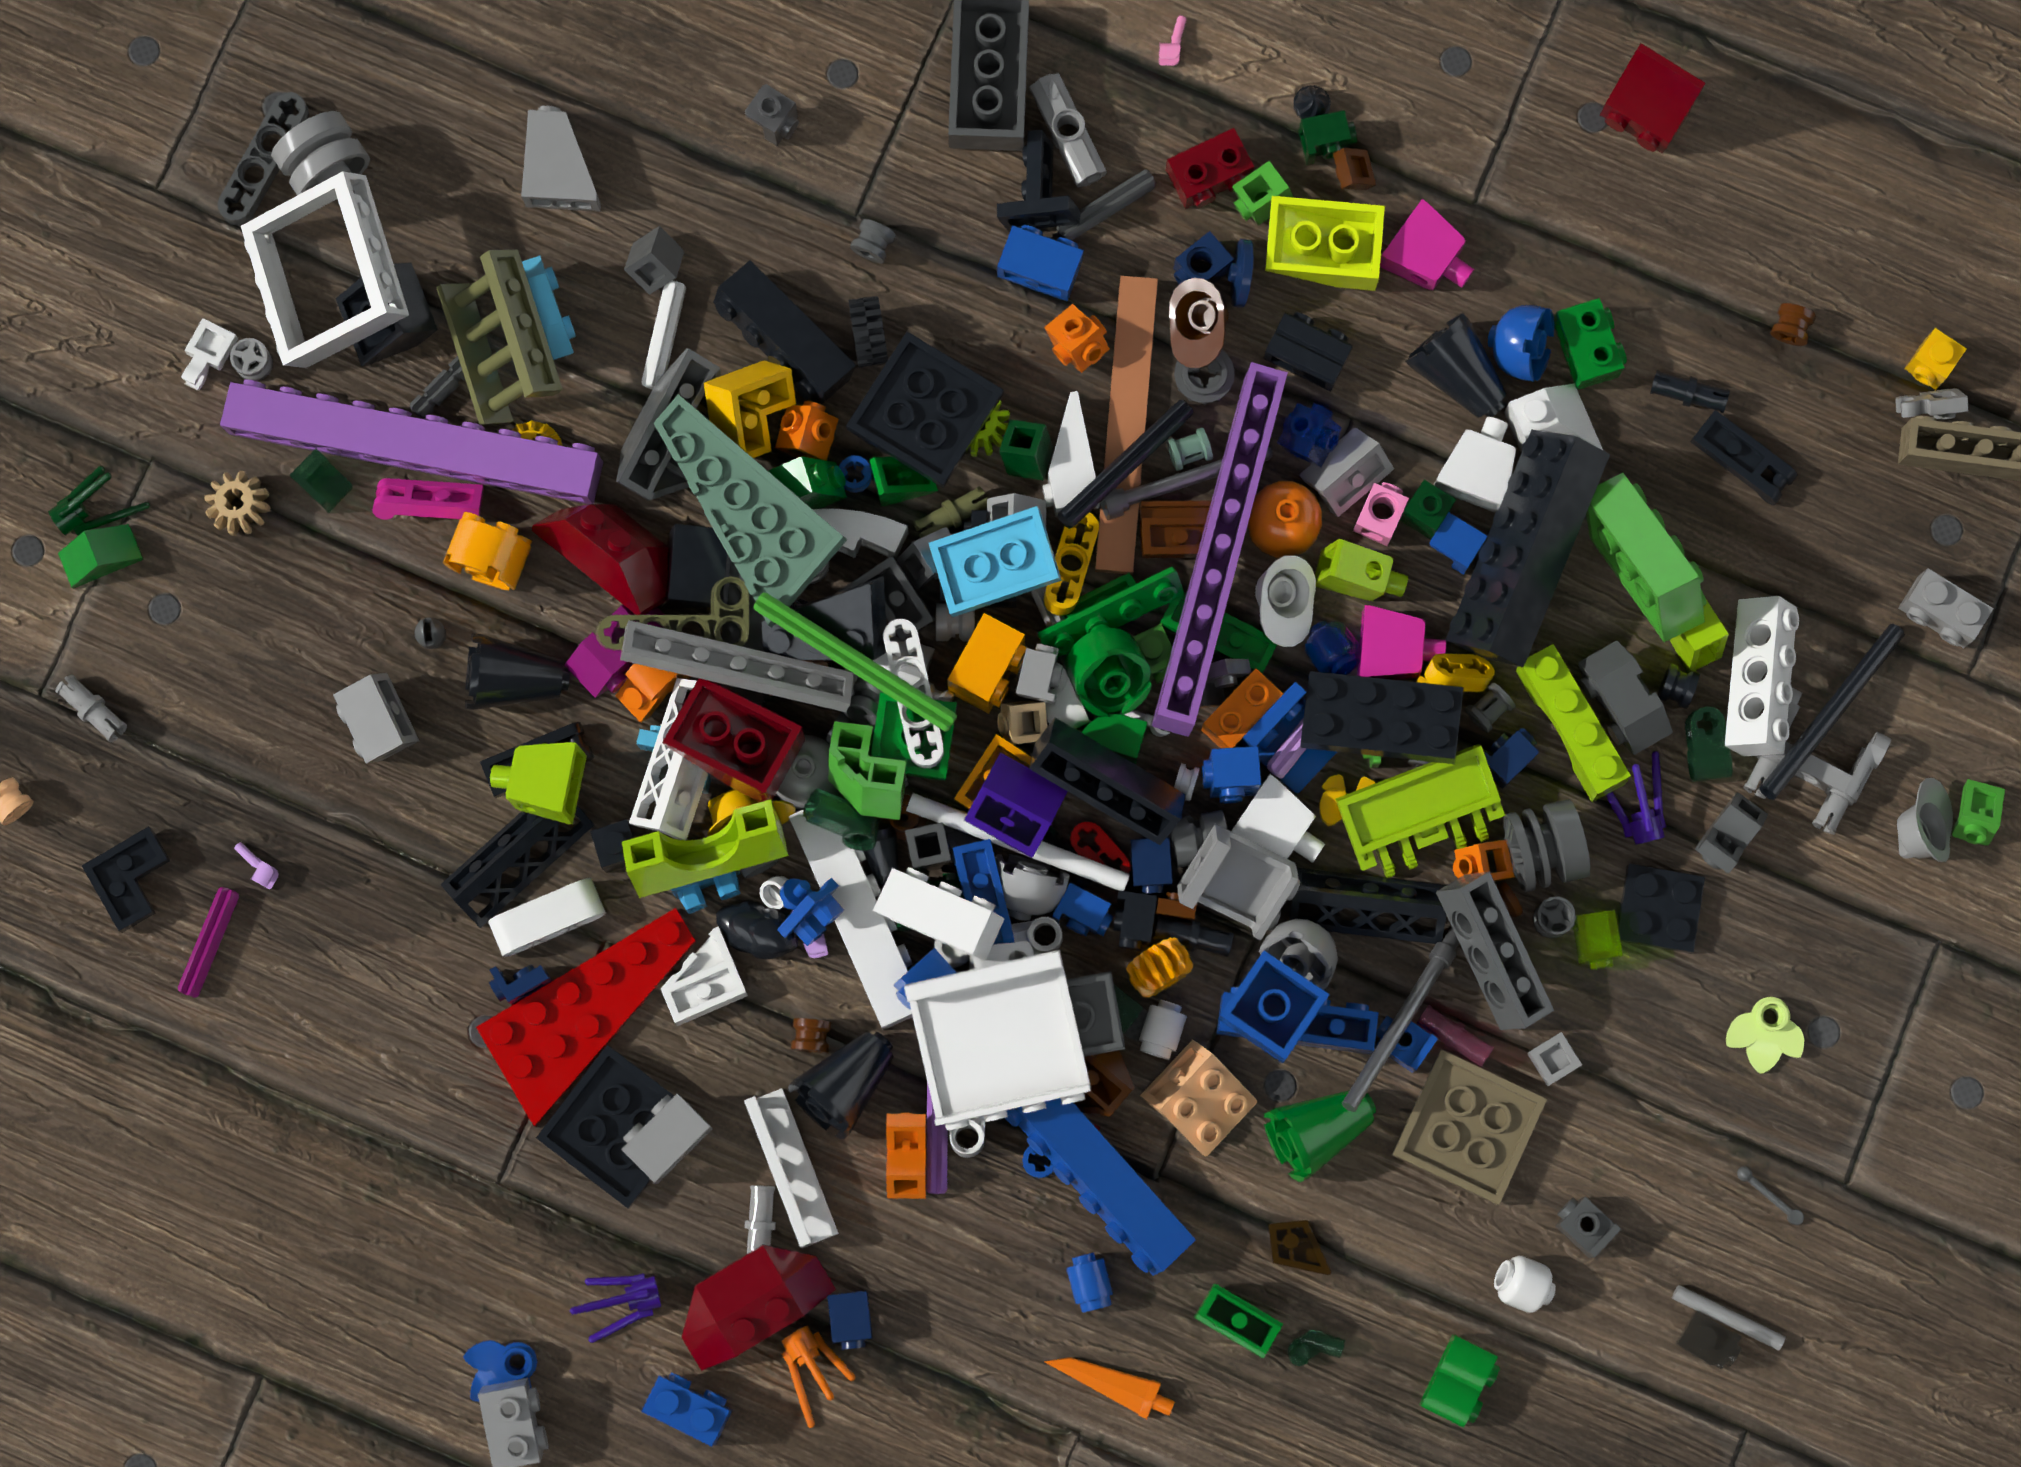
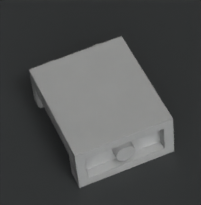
M1215 824L1178 883L1177 890L1179 903L1193 909L1196 903L1199 902L1249 926L1252 929L1253 937L1261 940L1267 930L1272 931L1276 927L1281 915L1280 909L1286 900L1290 901L1294 898L1299 889L1300 880L1296 863Z

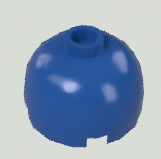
M1520 305L1506 312L1499 320L1498 325H1492L1488 335V346L1493 348L1494 359L1502 371L1512 377L1525 381H1538L1541 379L1551 354V349H1545L1547 336L1554 337V316L1552 310L1536 305Z

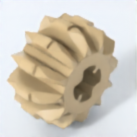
M239 471L234 481L233 477L226 472L223 474L225 483L222 486L216 481L211 482V487L216 491V494L205 495L204 500L213 505L206 510V515L210 519L216 518L214 526L218 530L227 527L228 533L231 536H236L240 526L247 535L251 534L252 527L250 523L255 521L257 525H264V520L258 514L270 512L271 507L267 503L262 502L269 497V492L266 488H259L261 481L256 476L248 480L247 474L244 471ZM235 498H238L240 501L242 500L244 503L240 509L231 504Z

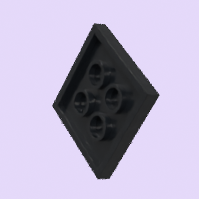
M906 332L849 420L846 428L944 488L1000 401L1004 390L911 333Z
M607 1045L536 1139L626 1208L630 1209L651 1182V1179L621 1150L627 1144L623 1138L638 1123L645 1126L655 1116L651 1110L666 1095L673 1098L674 1095Z

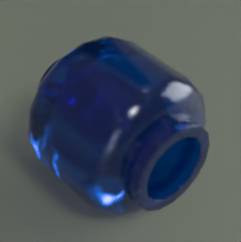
M1321 621L1310 629L1304 651L1319 672L1348 675L1358 666L1361 645L1343 622L1334 621L1327 623V621Z

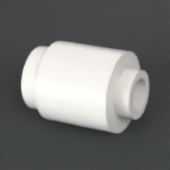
M1160 1000L1158 1006L1150 1005L1139 1038L1142 1041L1140 1051L1159 1058L1170 1059L1172 1051L1176 1052L1187 1018V1016L1180 1013L1181 1006L1164 1000Z

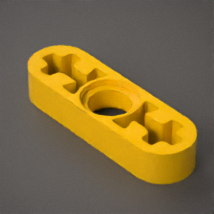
M1090 512L1079 522L1086 525L1080 545L1073 543L1078 524L1070 529L1065 526L1063 528L1055 560L1061 580L1069 582L1066 592L1067 598L1064 600V603L1056 601V594L1059 592L1062 581L1046 586L1043 602L1046 609L1052 614L1058 616L1070 614L1075 609L1079 600L1099 531L1098 520ZM1065 555H1074L1080 559L1082 567L1076 571H1069L1062 566L1061 558Z

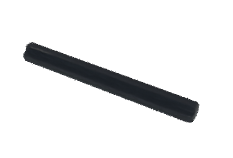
M1179 400L1058 513V519L1064 526L1069 529L1076 526L1193 416L1192 407L1185 400Z

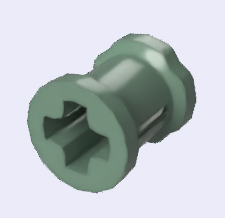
M1203 427L1197 429L1196 434L1178 440L1173 438L1166 440L1167 449L1176 471L1182 470L1185 464L1203 458L1206 461L1213 459L1211 445Z

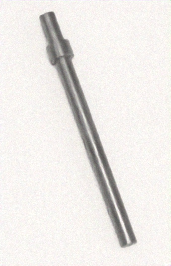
M1452 926L1443 941L1437 942L1429 954L1430 962L1343 1100L1342 1105L1351 1112L1356 1111L1442 970L1449 968L1456 957L1455 949L1459 941Z

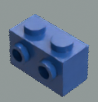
M1012 225L997 265V277L1068 301L1083 261V250L1078 248L1077 243L1069 239L1057 238L1056 241L1044 237L1042 231L1032 226L1023 225L1022 228H1018Z
M1258 746L1211 750L1209 759L1204 760L1202 766L1203 789L1210 788V798H1219L1221 804L1242 802V797L1255 796L1261 786Z
M671 1372L669 1377L659 1375L641 1412L711 1447L715 1446L733 1411L725 1406L727 1399L707 1389L704 1395L690 1389L692 1382L676 1373Z

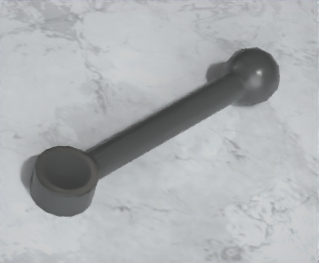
M1743 1166L1738 1169L1737 1176L1739 1180L1743 1182L1748 1181L1787 1215V1220L1790 1224L1799 1225L1803 1222V1213L1800 1210H1792L1752 1176V1170L1749 1167Z

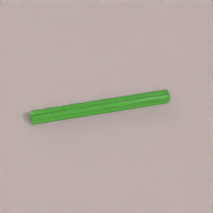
M763 592L756 600L753 607L755 611L938 728L948 731L954 724L957 715L953 711L776 598Z

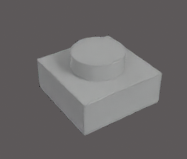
M1562 1032L1527 1053L1547 1086L1582 1066Z

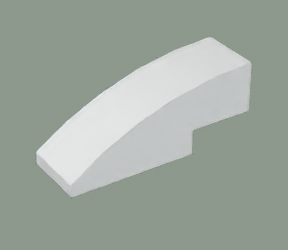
M812 509L847 539L838 551L853 558L856 557L861 545L887 557L895 556L897 559L908 536L907 525L886 517L844 509Z

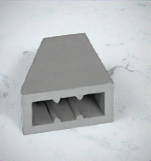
M541 106L538 110H528L521 194L525 206L530 208L600 211L601 203L566 112H562L561 109L554 106Z

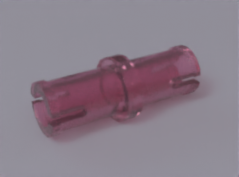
M1428 1005L1416 1025L1443 1042L1445 1049L1448 1051L1454 1049L1480 1068L1494 1049V1047L1489 1046L1465 1030V1024L1462 1022L1456 1024L1434 1010L1430 1005Z

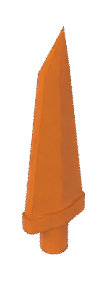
M1072 1357L1044 1361L1145 1419L1148 1418L1151 1409L1170 1416L1175 1401L1157 1394L1161 1383L1153 1379L1148 1380Z

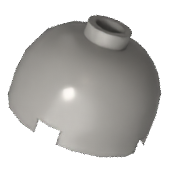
M804 735L805 742L775 794V797L780 801L792 803L797 810L806 809L828 798L833 800L839 794V791L828 780L830 744L825 739L814 735Z
M997 854L995 860L1006 906L1009 908V916L1019 920L1030 921L1032 915H1045L1052 912L1058 906L1066 891L1070 878L1069 873L1060 869L1058 876L1049 872L1051 865L1039 860L1009 854L1008 861H1004L1002 854Z
M1293 919L1279 924L1265 938L1259 950L1260 954L1265 950L1322 990L1327 988L1333 978L1338 961L1336 945L1329 932L1319 924L1304 919Z

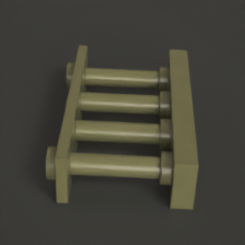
M518 249L488 250L480 256L485 275L471 285L470 283L440 284L436 287L479 424L484 427L510 425L513 423L508 405L523 395L525 398L554 396L563 390ZM491 290L496 310L481 320L475 300ZM502 325L508 345L492 355L486 335ZM513 360L519 380L503 390L497 370Z

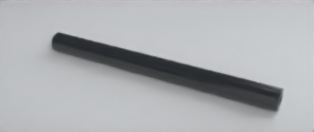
M1895 624L1888 625L1760 786V791L1765 797L1771 800H1775L1904 638L1905 633L1899 626Z

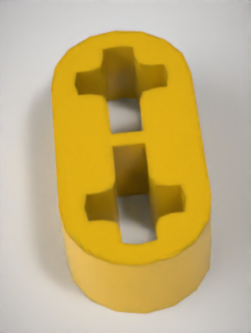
M1436 654L1428 664L1424 675L1429 684L1464 687L1463 692H1481L1487 688L1494 676L1495 670L1489 661L1478 655Z

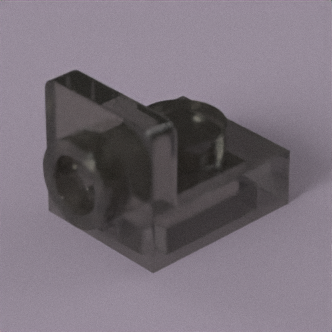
M1695 1311L1675 1344L1713 1369L1722 1370L1724 1365L1730 1367L1737 1359L1742 1349L1737 1344L1742 1336L1727 1330L1701 1312Z

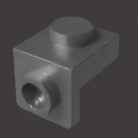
M767 84L760 88L745 110L746 117L762 126L765 139L776 146L779 145L783 137L789 139L799 124L796 103Z

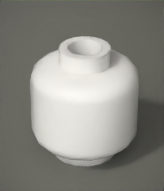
M1521 1255L1513 1257L1510 1261H1504L1498 1268L1494 1280V1287L1498 1290L1500 1300L1527 1313L1536 1312L1543 1305H1548L1552 1301L1556 1290L1555 1284L1552 1283L1551 1270L1546 1265Z

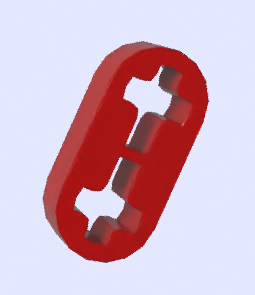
M1082 822L1075 826L1071 832L1070 845L1078 855L1104 865L1105 863L1100 859L1102 855H1105L1112 863L1119 860L1122 863L1119 870L1129 874V860L1101 827L1092 822ZM1084 831V833L1089 834L1093 831L1096 833L1097 836L1094 838V843L1100 849L1097 854L1089 846H1084L1083 848L1078 846L1081 839L1079 832Z

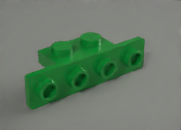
M1169 567L1137 584L1131 574L1127 573L1080 596L1075 609L1070 614L1065 615L1066 619L1038 633L1040 643L1058 648L1057 657L1069 653L1080 638L1090 633L1091 629L1099 624L1108 625L1110 628H1118L1164 604L1172 602L1184 594L1178 572L1174 567Z

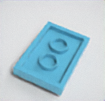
M1038 506L929 543L948 610L952 617L1062 581Z

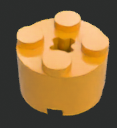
M464 512L459 520L443 564L459 574L465 568L464 571L472 575L471 579L501 590L509 591L510 588L515 590L531 550L532 541L518 535L519 530L509 524L497 522L494 527L485 524L484 518L470 512Z

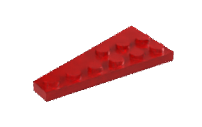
M676 908L476 1027L534 1127H537L547 1112L563 1097L573 1082L590 1066L622 1029L625 1022L638 1007H641L651 992L664 977H667L696 943Z

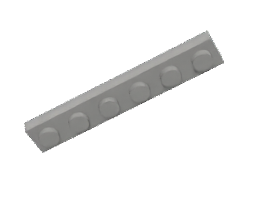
M631 620L627 622L620 658L622 661L842 712H847L850 706L854 676L852 672Z

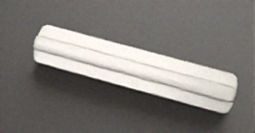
M671 281L663 287L643 372L642 386L652 390L656 382L668 369L686 292V286L677 281Z

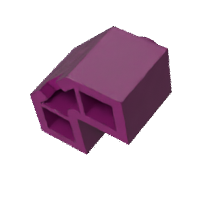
M621 605L612 615L635 614L624 605ZM656 607L645 615L665 614ZM611 622V627L604 629V636L611 637V643L617 644V638L624 636L625 629L617 628V622ZM648 622V623H647L648 625H652V626H656V627H661V626H660L658 623H656V622ZM592 632L580 643L564 666L596 698L608 690L611 693L618 691L628 679L625 674L634 663L620 660L622 650H608L602 647L597 641L596 635Z

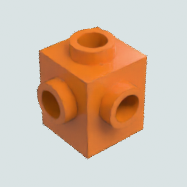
M1074 304L1070 305L1044 327L1054 346L1052 351L1065 366L1071 363L1081 373L1090 365L1098 362L1110 350L1103 336L1107 332L1103 324L1094 315L1088 318Z
M804 401L803 405L787 407L781 420V428L775 448L795 458L803 456L827 461L839 419L826 413L825 406L812 401Z

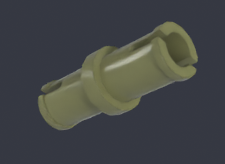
M978 486L976 489L952 502L949 499L942 502L941 508L918 520H914L913 524L916 531L928 525L932 526L921 532L919 537L923 538L944 527H947V529L952 527L958 529L963 526V521L971 517V510L983 511L987 509L988 497L975 504L972 503L983 497L985 494L984 490Z

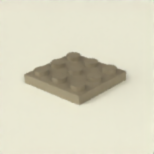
M1441 1049L1392 1156L1498 1206L1547 1099Z

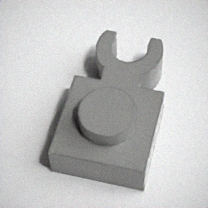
M1957 388L1921 392L1919 396L1895 397L1896 412L1901 413L1902 418L1928 413L1936 419H1951L1956 417L1958 412L1968 411V396Z

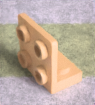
M1194 1040L1178 1054L1140 1095L1152 1108L1166 1117L1203 1156H1208L1257 1104V1099L1219 1059Z

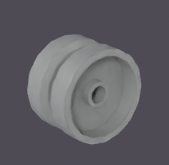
M337 111L320 113L301 122L277 142L271 154L283 175L291 176L289 184L297 196L342 171L362 174L370 162L367 152L358 139L351 138V128L341 113Z

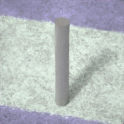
M1678 1285L1673 1293V1300L1778 1351L1784 1344L1785 1336L1685 1287Z

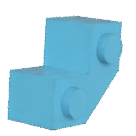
M541 256L522 261L553 360L574 353L570 339L576 337L569 315L562 317L553 293V290L559 288L553 268L545 269Z

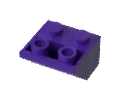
M1000 753L963 821L1033 858L1068 791L1030 770L1023 764Z

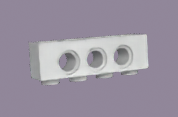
M1780 596L1738 599L1725 746L1741 756L1784 754L1785 741L1789 737L1787 719L1789 704L1793 697L1791 674L1792 667L1796 662L1794 641L1795 631L1799 626V615L1797 607ZM1764 709L1763 713L1759 717L1761 710Z

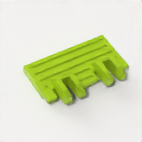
M1480 744L1456 752L1455 764L1430 762L1335 799L1360 869L1364 871L1377 866L1372 852L1376 850L1381 867L1387 878L1395 876V866L1392 859H1390L1386 845L1398 841L1403 861L1411 870L1416 868L1418 864L1408 837L1413 835L1417 848L1421 849L1449 838L1444 825L1447 822L1457 849L1467 847V840L1457 818L1469 814L1476 837L1480 842L1489 840V834L1480 809H1485L1490 822L1505 816L1498 790Z

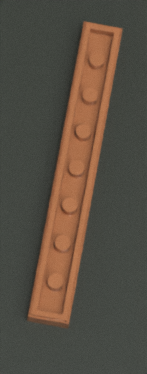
M1120 276L1104 470L1145 432L1158 283L1156 278ZM1142 464L1116 487V490L1123 488L1126 491L1139 487L1141 485ZM1139 503L1129 505V510L1123 511V516L1111 520L1105 518L1102 507L1100 508L1095 572L1130 573L1133 575Z

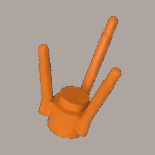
M805 1326L781 1341L786 1349L782 1356L789 1367L807 1426L813 1428L815 1423L796 1361L800 1367L807 1364L817 1384L829 1401L834 1399V1395L814 1360L820 1356L818 1348L850 1381H854L856 1376L825 1343L819 1332L812 1334L809 1327Z

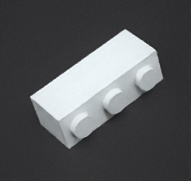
M910 867L907 868L906 873L892 868L873 911L894 922L986 961L1004 921L1003 917L993 912L996 905L977 896L973 897L972 902L960 898L962 890L942 881L938 888L927 883L929 876Z

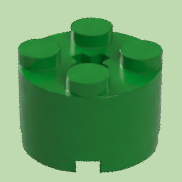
M1099 624L1074 644L1064 660L1068 677L1081 703L1089 712L1097 716L1110 717L1109 713L1121 711L1122 714L1131 712L1143 703L1150 692L1152 685L1150 681V666L1136 640L1124 630Z

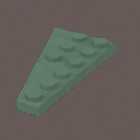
M678 394L654 422L656 429L687 479L690 489L704 509L707 519L729 558L743 578L750 595L756 601L763 592H766L790 607L847 539ZM763 616L767 625L772 628L775 623Z

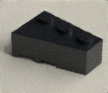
M884 576L792 608L871 660H875L886 653L883 640V632L886 627ZM765 620L761 622L763 652L797 660H832L776 623L771 628Z

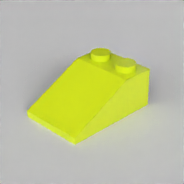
M1272 196L1265 271L1337 288L1375 291L1380 272L1385 206Z

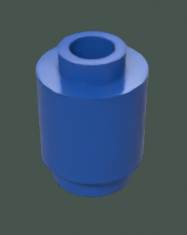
M1094 1252L1072 1258L1073 1266L1067 1267L1066 1270L1075 1304H1080L1081 1312H1088L1112 1305L1110 1295H1113L1104 1258L1096 1260Z

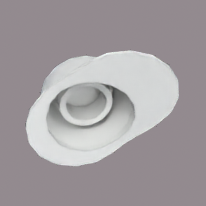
M1283 556L1275 560L1261 575L1256 584L1255 596L1260 606V624L1265 635L1273 643L1281 647H1293L1301 643L1308 635L1312 623L1316 578L1312 567L1306 560L1298 556Z

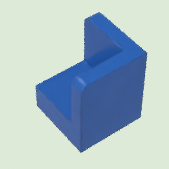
M1449 512L1429 544L1432 548L1453 560L1451 568L1464 575L1488 536Z

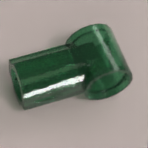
M819 788L810 794L803 810V817L806 818V822L842 836V843L850 849L866 851L876 846L880 817L861 815L847 800Z

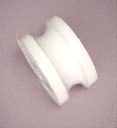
M1181 763L1174 788L1183 792L1185 800L1190 801L1200 768L1195 767L1193 770H1189L1186 768V764Z

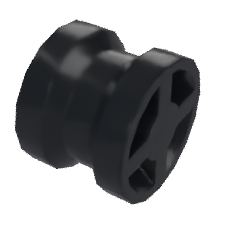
M1670 663L1658 692L1659 699L1662 701L1674 700L1678 703L1679 707L1687 709L1697 688L1700 673L1695 671L1686 673L1681 671L1678 665Z

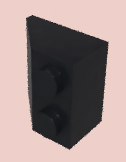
M411 262L394 264L409 316L353 344L361 366H368L417 347L438 330ZM362 277L335 298L344 322L371 308Z

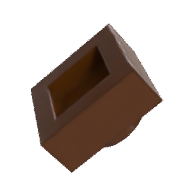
M1343 148L1333 153L1336 175L1342 189L1365 191L1376 186L1367 150Z
M1167 892L1166 899L1158 898L1155 915L1193 921L1197 904L1191 909L1179 903L1178 893Z

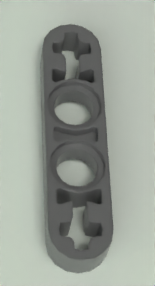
M286 92L274 100L220 195L218 210L229 224L238 226L251 220L280 170L271 156L272 152L263 149V141L270 134H277L283 137L287 133L279 125L274 124L277 121L282 126L286 119L282 109L285 106L291 108L295 103L299 112L297 116L290 114L284 123L289 130L308 119V107L303 98L298 94ZM252 166H260L264 169L263 179L256 184L245 181V172ZM238 185H241L246 191L254 193L250 197L245 192L241 199L244 210L242 212L236 210L231 215L232 211L228 204L230 202L237 203L242 196V192L237 188Z

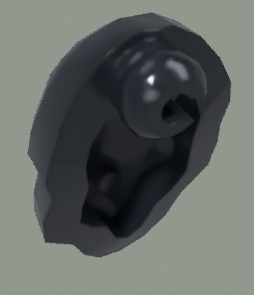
M747 900L740 904L723 906L716 913L717 925L726 935L730 946L738 951L750 953L760 959H775L793 952L798 946L799 940L795 932L784 938L777 930L788 918L777 909L768 908L759 902Z

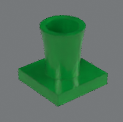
M880 692L871 757L906 761L907 776L946 781L954 724L948 731L940 729L944 752L941 761L934 767L921 768L914 764L909 756L897 701L887 694ZM935 700L956 714V702ZM907 708L906 715L912 722L920 723L925 720ZM933 726L922 731H909L910 736L919 733V738L922 741L921 748L916 749L915 753L922 754L924 760L931 759L932 751L937 750L936 745H929L926 731L934 732Z

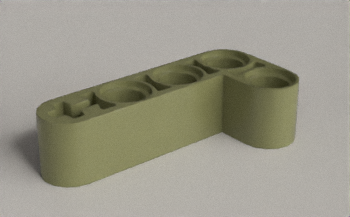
M726 577L716 582L712 588L711 615H611L602 619L597 625L596 639L605 649L622 650L624 636L617 638V644L611 643V637L604 636V629L610 628L611 622H617L618 629H625L628 620L643 624L656 622L662 628L678 632L682 631V627L687 622H694L701 628V637L724 642L720 636V629L724 623L732 622L738 626L740 631L739 639L733 645L743 646L749 636V591L744 584L745 582L740 578ZM725 584H733L739 590L740 597L734 605H727L720 598V590Z

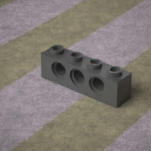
M1490 871L1463 875L1436 891L1500 1030L1525 1029L1553 1012L1552 1004Z

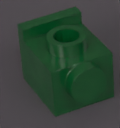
M1345 110L1304 118L1300 121L1298 132L1306 166L1314 164L1316 156L1322 155L1323 159L1334 158L1333 153L1343 148H1349L1350 144L1357 143L1354 122H1347Z

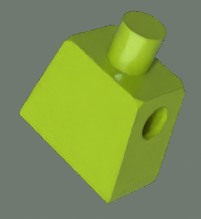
M1337 539L1321 550L1315 572L1316 587L1367 601H1373L1384 595V593L1402 597L1407 587L1408 575L1391 571L1393 564L1391 556L1342 539Z
M1707 600V604L1703 606L1705 622L1670 639L1687 673L1696 671L1722 658L1729 635Z
M575 742L518 746L514 751L512 766L494 765L492 767L490 784L493 788L506 789V799L519 811L566 824H573L587 755Z

